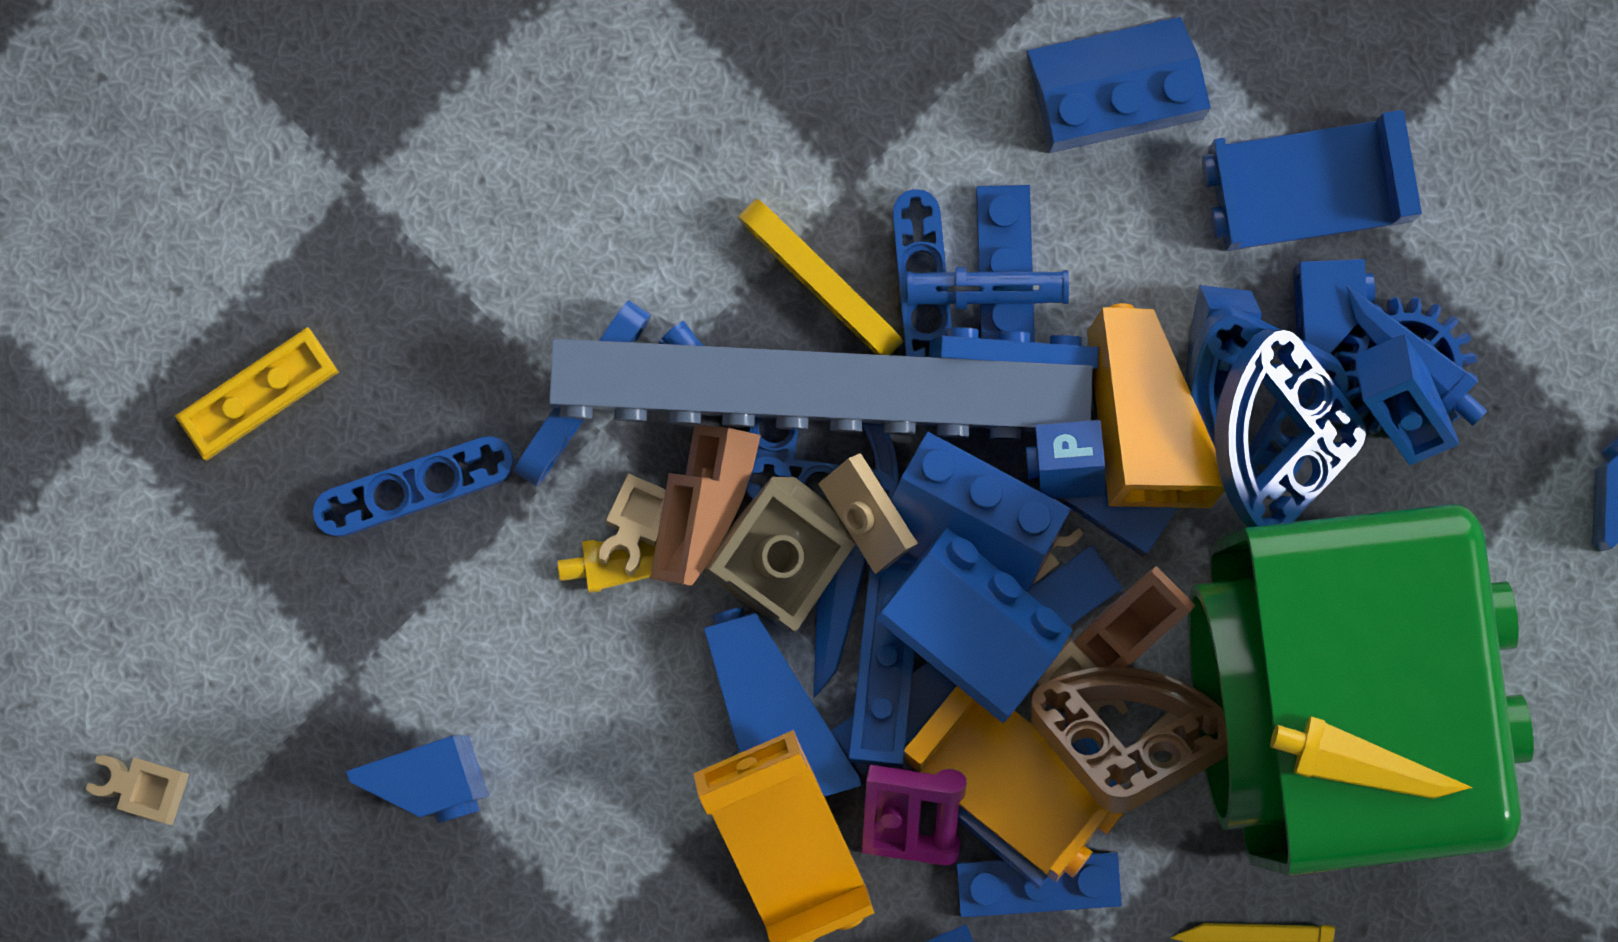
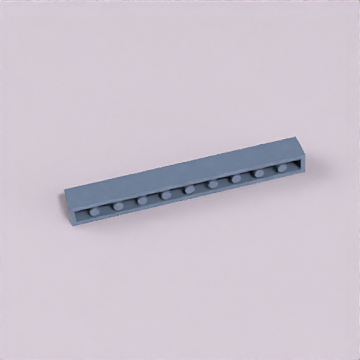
M553 339L550 408H560V418L592 419L593 410L615 411L614 420L626 422H646L647 413L669 414L668 423L701 424V415L723 416L722 425L730 427H754L755 418L776 419V428L790 430H807L809 421L830 422V431L862 432V423L883 424L884 434L915 435L916 426L937 427L936 436L969 437V428L990 429V439L1022 440V431L1036 432V425L1091 421L1093 366Z

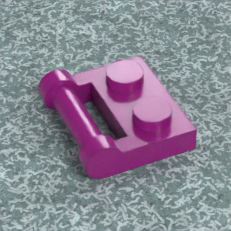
M870 765L866 783L862 853L938 865H949L956 862L960 856L961 847L960 839L956 835L959 802L966 795L967 785L964 774L955 769H944L935 775ZM922 800L937 802L935 833L931 836L919 834Z

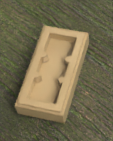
M861 453L848 458L819 483L822 491L875 574L887 569L918 544Z

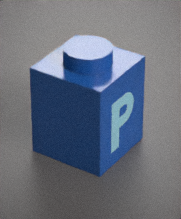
M1101 420L1036 425L1037 446L1026 447L1028 479H1039L1040 492L1052 499L1106 495Z

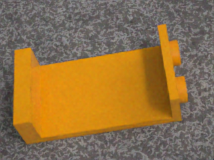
M956 686L904 750V761L917 772L936 775L944 769H955L963 773L967 782L966 795L959 802V805L1055 883L1064 872L1073 878L1092 855L1093 851L1086 847V845L1096 832L1100 830L1105 835H1108L1125 814L1114 813L1100 806L1035 727L1015 710L1002 723L958 686Z
M794 730L693 773L702 806L706 814H712L764 922L769 942H814L815 939L835 930L851 929L860 924L865 917L875 914L867 887Z

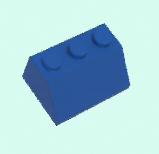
M1181 17L1027 50L1050 153L1204 120L1211 109L1200 59Z
M930 432L926 433L891 499L894 507L918 543L906 554L918 560L948 527L959 537L970 541L976 547L978 553L1000 571L1011 575L1027 593L1063 531L1071 508Z
M948 527L913 564L876 617V620L1002 723L1010 717L1056 659L1072 632V629L1062 622L1055 611L1040 604L1023 590L1011 575L1000 571L978 553L976 547L970 541L959 537Z
M452 735L346 771L349 782L418 817L435 815L437 824L480 811L477 800L489 797L469 735Z

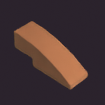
M694 425L686 475L672 473L668 475L650 579L692 586L728 533L740 507L753 470L761 435L726 427Z
M1156 566L1098 615L1073 642L1099 668L1126 667L1139 658L1196 605Z

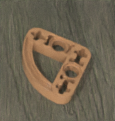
M1127 667L1085 669L1052 679L1039 686L1032 695L1031 722L1035 729L1096 802L1105 810L1114 813H1125L1134 810L1228 755L1223 709L1199 690L1160 673ZM1107 700L1138 702L1163 709L1178 716L1179 719L1125 748L1087 703ZM1051 704L1055 709L1065 707L1064 718L1055 709L1046 712V706ZM1065 722H1066L1069 726L1066 727V729L1064 730ZM1200 730H1203L1206 734H1208L1198 739V733ZM1215 732H1217V739L1214 740L1211 736H1209L1210 734H1214ZM1081 738H1091L1100 743L1102 749L1093 755H1083L1074 750L1072 744ZM1193 745V749H1192V753H1191L1189 747ZM1158 751H1167L1174 754L1178 758L1179 763L1171 768H1160L1151 763L1149 756ZM1137 766L1139 772L1135 774V768ZM1114 779L1119 784L1129 781V789L1124 790L1120 785L1110 788V780Z

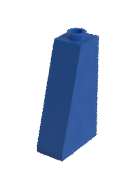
M738 607L712 615L715 625L705 627L704 630L739 753L794 730L824 797L861 786L859 775L757 614L754 613L746 616L744 608Z

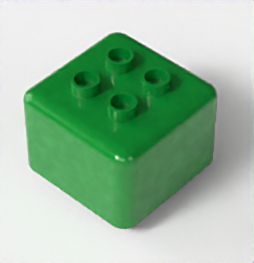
M1447 504L1248 527L1211 543L1209 557L1212 583L1193 585L1189 599L1196 605L1188 613L1191 679L1193 688L1208 696L1224 711L1228 755L1206 768L1205 775L1212 805L1222 829L1243 828L1245 848L1250 864L1290 876L1495 852L1507 848L1515 840L1521 824V804L1515 764L1532 761L1534 737L1531 716L1524 696L1522 694L1506 696L1500 650L1515 649L1517 647L1519 638L1518 614L1510 584L1507 581L1491 583L1485 534L1477 517L1462 505ZM1312 716L1325 720V723L1473 788L1432 799L1317 777H1304L1294 773L1297 755L1270 747L1272 734L1277 725L1304 733L1308 718ZM1200 730L1198 733L1199 738L1208 735L1203 730ZM1215 732L1209 736L1215 740L1218 738V733Z

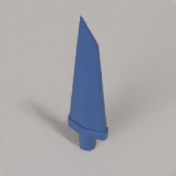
M1346 285L1355 320L1376 345H1379L1405 334L1428 367L1447 414L1453 408L1471 426H1474L1487 412L1468 393L1479 380L1469 371L1467 372Z
M856 544L817 600L813 699L838 671L867 561Z

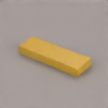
M307 327L175 415V417L202 458L208 461L338 374L339 371L311 329Z

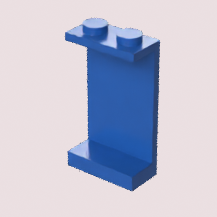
M1404 110L1384 112L1373 122L1226 144L1225 137L1214 139L1208 148L1209 155L1202 156V170L1206 187L1215 186L1218 207L1211 208L1213 233L1215 239L1224 238L1226 251L1411 223L1422 214Z

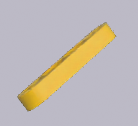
M755 198L737 217L741 224L875 355H891L903 343L897 332L762 201Z

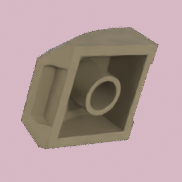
M772 477L728 530V533L709 564L703 570V573L713 583L724 589L769 623L785 632H796L856 543L828 501L795 477Z

